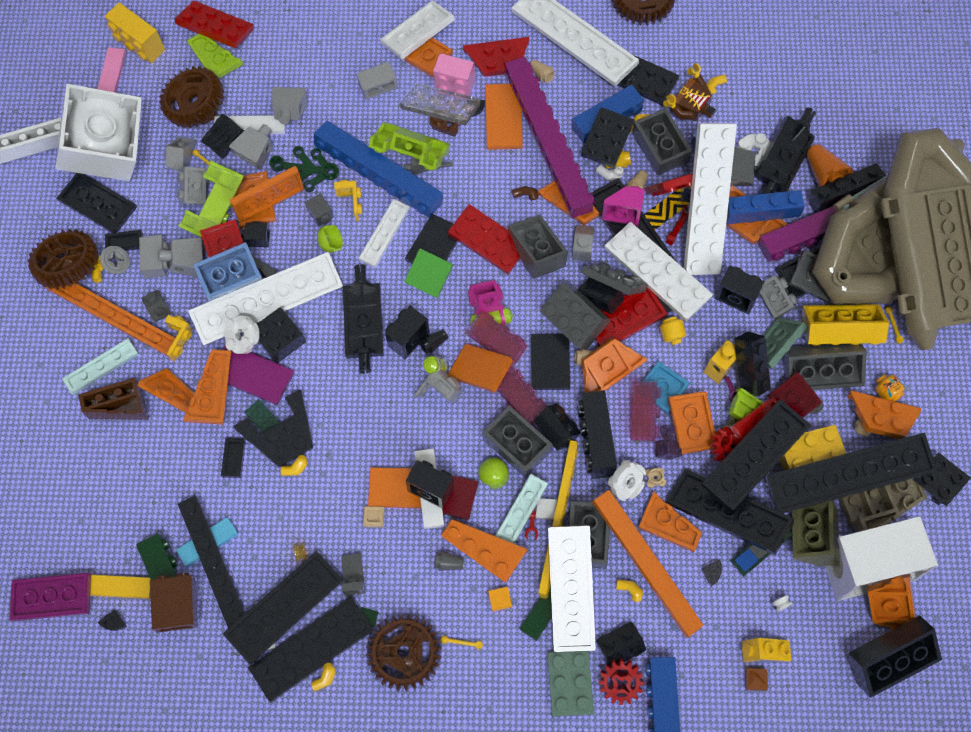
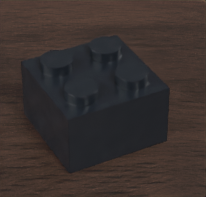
M729 266L719 285L715 299L749 315L761 292L764 281L756 275L745 273L739 267Z
M411 305L407 309H403L399 313L398 319L394 323H390L385 330L388 347L405 360L418 347L422 337L430 333L428 319Z
M281 307L257 324L259 328L258 343L274 363L278 364L306 343L302 332Z
M417 460L406 479L407 491L443 509L454 489L453 477L446 470L441 469L439 471L433 468L434 466L428 461L423 460L421 462Z

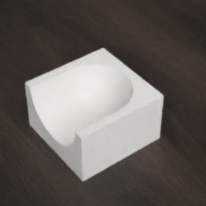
M66 84L55 169L130 181L136 163L142 97Z
M916 517L839 537L837 540L840 546V565L825 566L836 601H841L868 594V586L889 578L910 573L911 582H915L937 567L938 563L921 517Z

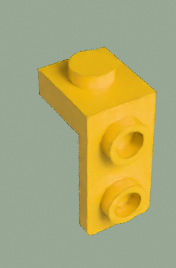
M356 180L334 182L337 197L353 196L355 220L360 221L359 215L362 214V204L359 203L358 198H362L361 187H357Z
M168 315L165 323L170 329L179 332L167 353L170 360L175 362L177 357L181 356L185 342L191 338L192 328L182 317Z
M754 638L742 641L743 662L760 660L791 661L789 640Z

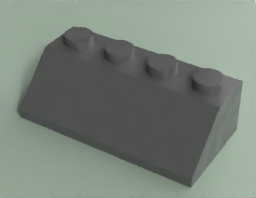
M861 343L858 345L822 344L818 346L791 347L783 356L785 381L798 371L813 390L865 386L867 351Z

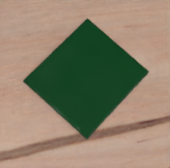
M361 607V612L371 627H375L379 612Z

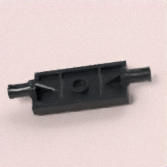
M806 108L800 120H794L789 115L784 117L755 172V175L766 183L761 194L788 191L815 138L810 133V123L816 115V111H813L812 108Z
M358 264L354 266L355 281L353 284L343 286L346 359L359 358V373L365 374V366L366 374L371 372L370 357L384 356L380 283H369L366 280V265L360 264V272Z

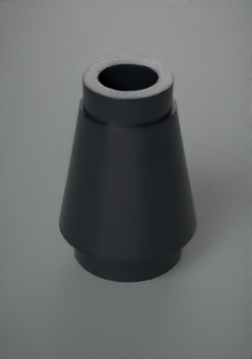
M442 329L423 336L422 340L419 341V345L424 353H433L448 339V335Z

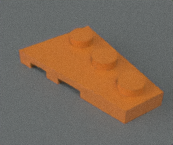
M653 491L638 529L695 552L702 532L685 517L679 515L671 505L665 503Z

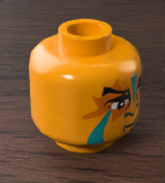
M884 374L876 381L878 385L875 387V391L883 399L896 402L905 395L903 392L905 386L895 375L887 377Z

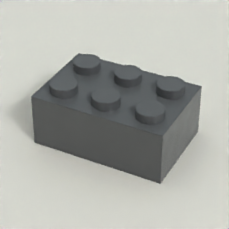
M667 108L634 122L632 133L658 176L690 162L692 149Z
M562 282L540 309V312L579 349H588L611 321L573 284Z
M508 406L482 432L483 440L524 478L552 451L553 444L511 406Z
M571 501L569 526H590L592 568L606 569L609 552V526L593 503Z

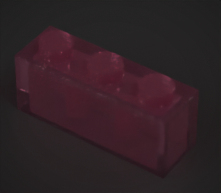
M486 312L479 313L465 332V334L488 351L511 357L513 360L511 366L518 362L528 347L520 336H514L509 332L508 327L498 324L494 321V317Z
M510 366L497 391L509 406L527 422L534 425L533 421L547 406L541 398L537 399L530 384L526 385L522 380L524 378L518 369L514 370Z
M633 381L631 441L656 442V438L660 437V426H656L657 418H660L661 407L657 406V399H661V387H658L657 382Z

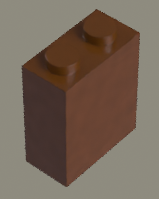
M179 573L176 575L177 577L171 578L166 575L157 576L156 580H150L152 630L156 633L198 628L196 579L189 575V573Z

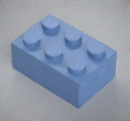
M247 243L193 264L209 301L262 280Z

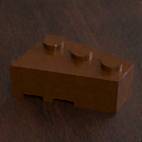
M136 378L78 394L81 411L88 419L149 420L142 388L137 386L139 382Z

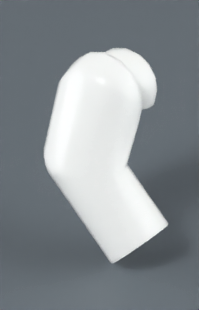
M600 164L595 172L607 181L620 179L623 176L624 170L619 166L608 170Z

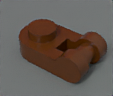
M434 112L429 119L432 129L453 137L457 135L458 127L463 122L461 117L443 112Z

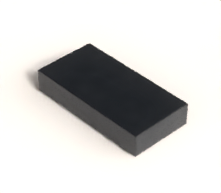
M142 230L105 234V248L118 246L125 251L140 249L139 237H143Z
M225 438L221 469L222 478H242L245 439Z

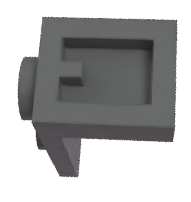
M360 553L343 555L341 557L344 584H342L343 594L345 596L365 594L362 555Z

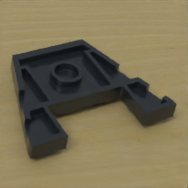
M300 389L285 397V401L294 415L265 432L258 434L249 417L233 426L235 431L246 438L250 444L254 445L278 468L313 449Z

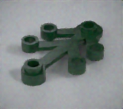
M296 146L293 149V154L303 164L284 162L280 156H273L269 160V165L275 172H280L283 169L288 170L296 166L300 172L301 180H304L313 173L319 174L312 180H306L303 183L306 192L314 191L315 186L323 180H334L339 175L337 165L328 163L318 148L312 149L310 154L312 159L318 161L321 167L313 165L301 146Z

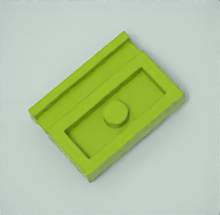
M739 388L736 390L737 394L733 398L728 414L740 420L763 402L743 388Z

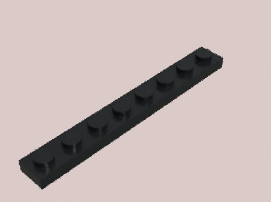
M195 495L177 505L226 625L229 628L245 614V611L198 497Z

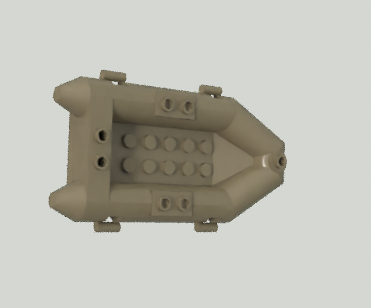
M940 128L903 132L900 135L883 189L885 198L881 199L884 219L888 218L896 274L901 290V295H897L900 315L905 314L908 334L920 350L933 349L939 328L971 322V161Z
M950 139L963 152L965 148L964 142L961 139ZM887 177L853 200L852 196L848 194L833 205L836 213L829 219L812 270L813 275L832 303L891 304L895 300L898 303L897 295H901V290L896 274L890 239L891 232L888 218L884 219L881 205V199L885 198L883 189ZM849 203L848 209H841Z

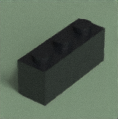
M747 331L734 338L740 388L757 397L771 390L765 336Z

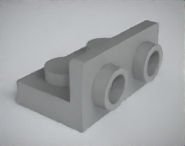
M180 168L177 174V180L180 182L177 199L180 200L181 205L205 204L206 179L203 178V175L206 173V168Z
M777 275L764 281L760 292L775 319L792 309H798L796 305L798 300L793 293L790 294L787 290V287H789L788 283L783 277L780 278Z

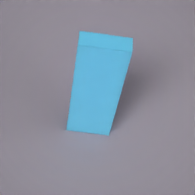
M228 517L210 528L218 548L239 535ZM192 540L176 549L187 568L200 560Z

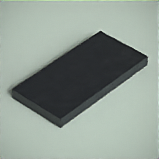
M76 173L56 198L62 204L111 233H117L137 208L133 202L82 173Z

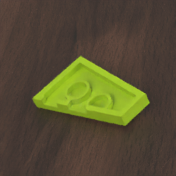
M197 34L186 40L202 66L213 71L218 78L244 65L241 59L231 55V52L221 48L211 38Z

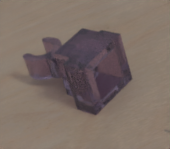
M667 425L660 426L663 440L655 442V457L667 460L682 457V449L678 448V441L673 440V435L675 434L674 426L669 428Z

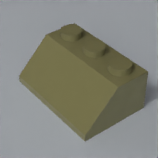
M834 501L792 511V518H794L792 525L793 559L816 566L840 565L839 543L837 540L839 538L838 509Z

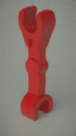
M688 205L683 207L681 218L667 237L666 243L671 246L688 220L689 213L686 212Z
M535 509L529 518L530 528L525 532L526 540H528L529 532L535 533V540L538 538V531L534 528Z

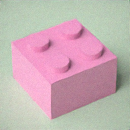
M440 53L433 70L435 90L442 94L447 93L458 98L469 99L475 83L474 62Z

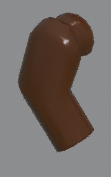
M522 186L511 190L514 199L528 195L529 200L533 201L539 197L537 189L533 187Z

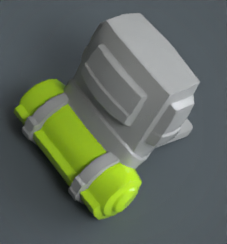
M435 355L427 357L423 362V368L429 375L414 396L422 398L432 386L448 401L456 402L463 391L457 379L449 377L447 374L449 369L447 360Z

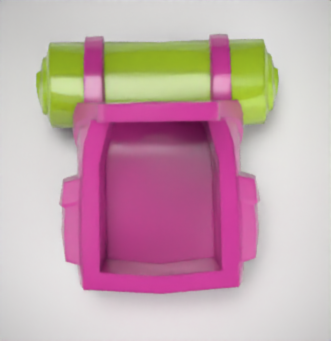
M495 280L478 283L469 287V303L475 310V315H472L470 318V326L474 331L512 323L513 314L509 308H504L501 301L503 300V293L500 285Z

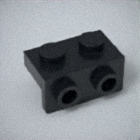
M221 114L210 130L206 132L201 142L224 159L230 151V144L245 130L233 119L225 114Z
M632 621L596 639L597 646L609 666L612 665L613 659L616 663H619L620 658H623V662L646 651L643 638Z

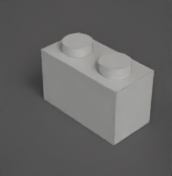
M390 62L381 63L376 67L362 70L356 74L365 100L398 88L397 78Z
M162 235L139 237L140 272L144 278L167 276L169 261H159L158 251L159 249L168 250V242L164 240Z

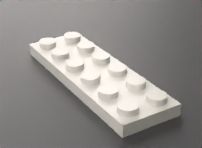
M629 222L604 245V249L635 277L642 279V282L647 284V287L686 322L713 297V294L632 222Z
M590 526L548 527L554 652L595 650Z

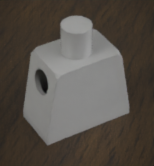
M272 87L274 118L284 125L289 124L290 120H300L308 104L306 88Z
M265 124L258 131L248 127L230 144L229 148L234 155L261 170L273 147L271 140L268 138L272 130Z
M202 238L172 240L168 250L159 249L158 260L169 261L170 272L198 278L193 264L202 261Z

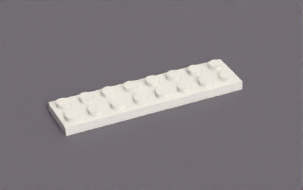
M519 0L511 8L512 13L613 86H616L639 64V59L556 0Z
M698 123L684 258V269L691 275L721 274L737 128L735 123Z
M326 252L188 310L203 345L225 337L226 322L236 316H249L252 318L253 323H258L279 307L283 311L289 310L341 288L343 284L329 252Z

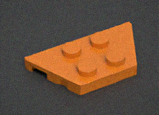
M733 185L730 187L729 197L747 196ZM781 219L736 224L726 223L728 228L752 245L758 243L761 236L788 225Z
M611 338L581 359L584 393L607 390L645 363L647 358L623 345L618 340Z
M852 390L848 393V399H852L857 407L855 412L861 419V424L865 431L895 439H902L904 436H907L922 411L918 407Z
M910 573L868 586V597L874 624L886 626L893 630L916 618Z

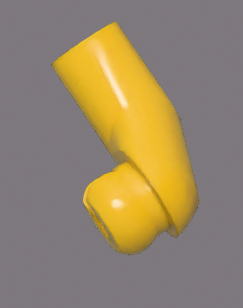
M617 579L616 590L629 591L634 602L642 600L644 593L636 582Z

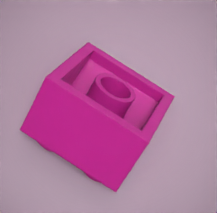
M626 186L604 200L602 220L623 224L632 222L635 226H638L645 189H641L638 186Z

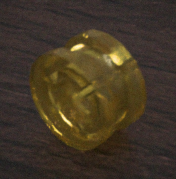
M301 542L300 545L294 544L296 561L299 562L300 559L307 560L304 542Z

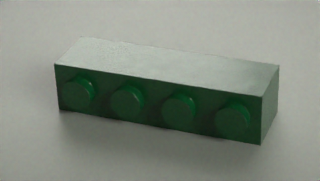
M156 534L136 544L150 580H156L157 576L163 575L169 576V578L177 577L176 575L179 574L176 569L178 563L174 555L169 553L168 549L171 547L166 537L163 538L161 535Z

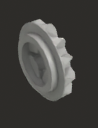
M118 246L105 248L99 260L102 268L107 270L108 273L115 275L124 273L130 265L129 255ZM113 255L115 257V260L120 261L117 262L116 266L113 262L108 261L113 258Z

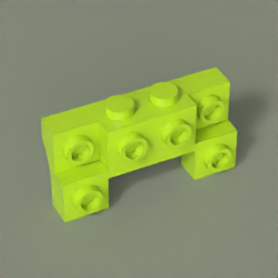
M383 122L376 133L370 136L368 147L373 148L378 153H384L391 149L400 154L412 156L418 159L419 164L423 165L425 169L436 170L441 166L443 158L449 154L451 144Z
M211 160L203 178L214 183V186L200 215L198 216L186 210L181 223L178 225V227L201 238L200 230L228 221L230 215L227 213L230 207H232L229 200L237 195L236 193L244 179L243 175Z

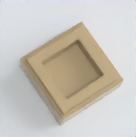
M364 506L363 526L384 528L385 508Z

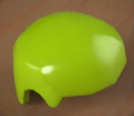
M325 225L317 231V243L323 251L333 253L342 249L343 239L335 225Z
M487 458L480 464L478 469L480 480L491 489L503 487L510 477L507 465L499 458Z

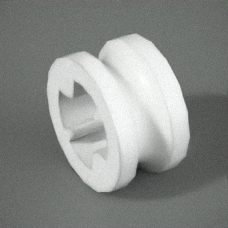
M788 595L772 603L773 606L777 607V613L793 605L788 600Z

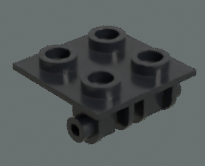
M938 452L934 457L938 472L917 477L914 481L934 496L933 502L935 504H944L947 507L971 477Z

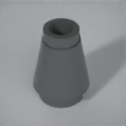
M443 551L441 553L436 552L434 568L438 569V571L462 570L464 558Z

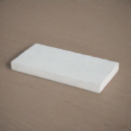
M432 0L382 37L380 41L383 46L402 60L452 23L455 18L453 14Z

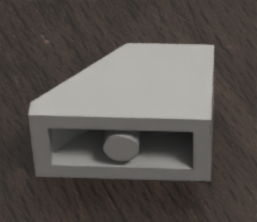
M178 137L166 146V167L180 171V168L189 166L193 155L192 152L196 146V139Z
M576 225L572 260L591 262L593 226Z

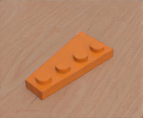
M211 350L202 377L197 384L195 394L184 416V422L224 424L231 351Z
M455 519L450 521L441 535L505 583L529 550L526 547L501 539Z

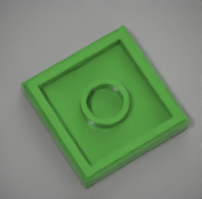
M419 249L404 282L438 298L454 264L423 249Z

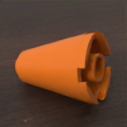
M818 144L808 149L807 158L818 187L854 173L848 164L824 146Z

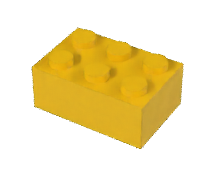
M120 2L104 16L107 21V27L112 31V37L117 42L121 41L124 43L129 51H135L141 60H147L152 64L165 51L157 30Z
M836 425L805 432L781 458L780 462L784 471L847 453Z

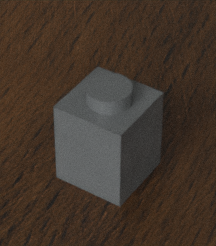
M321 193L305 202L307 211L318 227L329 223L334 218L332 209Z

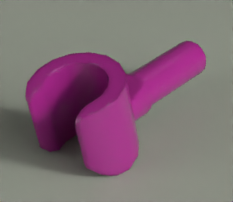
M729 376L724 379L730 391L729 400L732 402L733 393L737 394Z

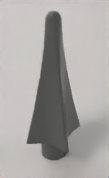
M411 159V164H404V169L411 171L414 175L431 171L425 169L423 165L419 164V160ZM442 162L441 166L437 169L451 167L454 164L452 162Z
M253 256L257 268L265 278L277 273V270Z

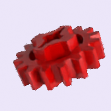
M723 427L715 431V435L711 436L714 442L710 443L709 446L713 447V450L710 451V454L715 455L713 461L718 460L720 464L739 444L730 427Z
M620 658L619 663H616L613 659L611 666L605 664L606 671L600 670V675L603 678H598V682L601 684L600 691L605 692L604 698L608 699L611 697V703L613 704L616 700H619L620 705H623L624 700L631 704L630 698L632 697L637 700V692L642 693L643 690L640 686L644 685V679H641L643 673L638 671V665L632 666L631 660L624 663L623 658ZM609 676H610L612 682L610 683V686L608 687L607 681H608V678H609ZM633 677H635V684L632 687L631 681L633 680ZM617 679H620L621 681L625 680V684L622 682L618 683Z

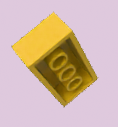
M880 304L803 306L801 321L807 326L804 335L808 344L815 346L821 344L858 345L860 343L877 345L887 342L889 321Z

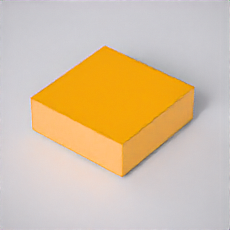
M508 587L488 591L492 612L512 608Z

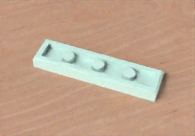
M129 338L65 376L62 380L70 393L75 395L139 354Z
M530 474L495 535L496 537L515 544L546 490L547 482Z

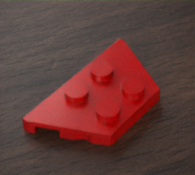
M523 37L463 45V52L468 54L474 65L479 68V72L483 77L505 74L506 62L525 56L530 38Z

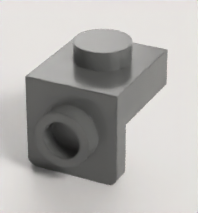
M159 290L149 292L141 298L154 322L171 314Z

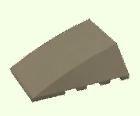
M914 479L839 498L838 500L848 524L857 532L889 524L925 500L927 496L924 488L917 484Z

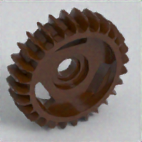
M612 0L617 14L621 13V18L627 17V22L631 19L633 24L639 22L641 26L642 22H646L648 26L649 22L655 24L656 20L661 22L662 17L666 18L667 14H670L674 7L675 0Z
M192 66L191 70L186 67L184 72L180 70V74H174L175 77L173 79L169 78V84H165L166 89L161 90L163 94L160 95L161 100L159 103L165 117L171 123L186 128V126L192 128L193 124L198 127V123L204 124V120H210L209 117L211 115L215 116V110H220L218 105H222L221 100L224 99V89L220 79L213 71L198 66L197 69ZM197 96V100L191 103V99ZM175 101H177L179 107L177 111L174 109Z
M68 229L67 232L62 230L61 233L55 231V235L52 236L48 234L47 239L42 238L41 243H36L37 248H32L33 253L29 254L30 258L28 259L29 270L38 284L49 289L54 287L58 290L60 286L65 289L66 285L72 287V284L75 282L79 284L80 279L85 280V275H91L90 270H95L94 265L98 264L97 259L99 256L98 249L88 234H85L83 231L79 232L77 229L74 231ZM65 254L64 257L58 258L59 255Z
M400 614L399 620H396L395 616L392 615V622L389 623L387 619H384L386 625L383 627L381 624H378L380 631L373 630L375 638H368L373 644L366 646L371 651V653L366 654V657L372 658L371 661L367 662V665H374L370 672L372 674L378 672L375 679L383 678L381 682L383 686L389 682V689L396 685V690L400 691L401 686H404L405 691L408 692L409 685H411L416 690V683L419 682L423 687L422 680L425 678L427 681H430L428 674H436L433 667H440L435 661L442 659V656L437 654V652L442 651V647H436L441 641L440 639H434L437 636L436 631L430 633L433 628L432 625L425 627V619L419 623V616H416L413 621L411 614H408L407 619H404L403 615ZM398 627H402L404 630L402 633L387 642L385 641L384 636ZM422 642H429L428 662H422ZM401 646L409 648L410 652L407 657L402 658L398 655V649ZM387 664L403 673L401 679H397L383 671L385 665Z

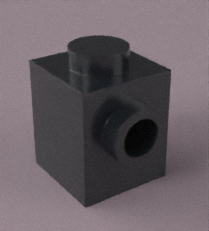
M258 221L245 223V229H242L241 237L248 247L269 248L270 229L268 224Z

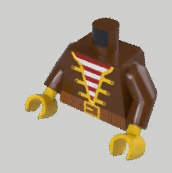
M695 63L692 65L693 68L690 67L687 70V73L694 77L687 81L676 97L670 94L666 96L668 100L663 101L664 107H670V111L680 120L698 121L702 114L712 118L716 112V109L710 106L712 94L702 75L699 74L701 67Z

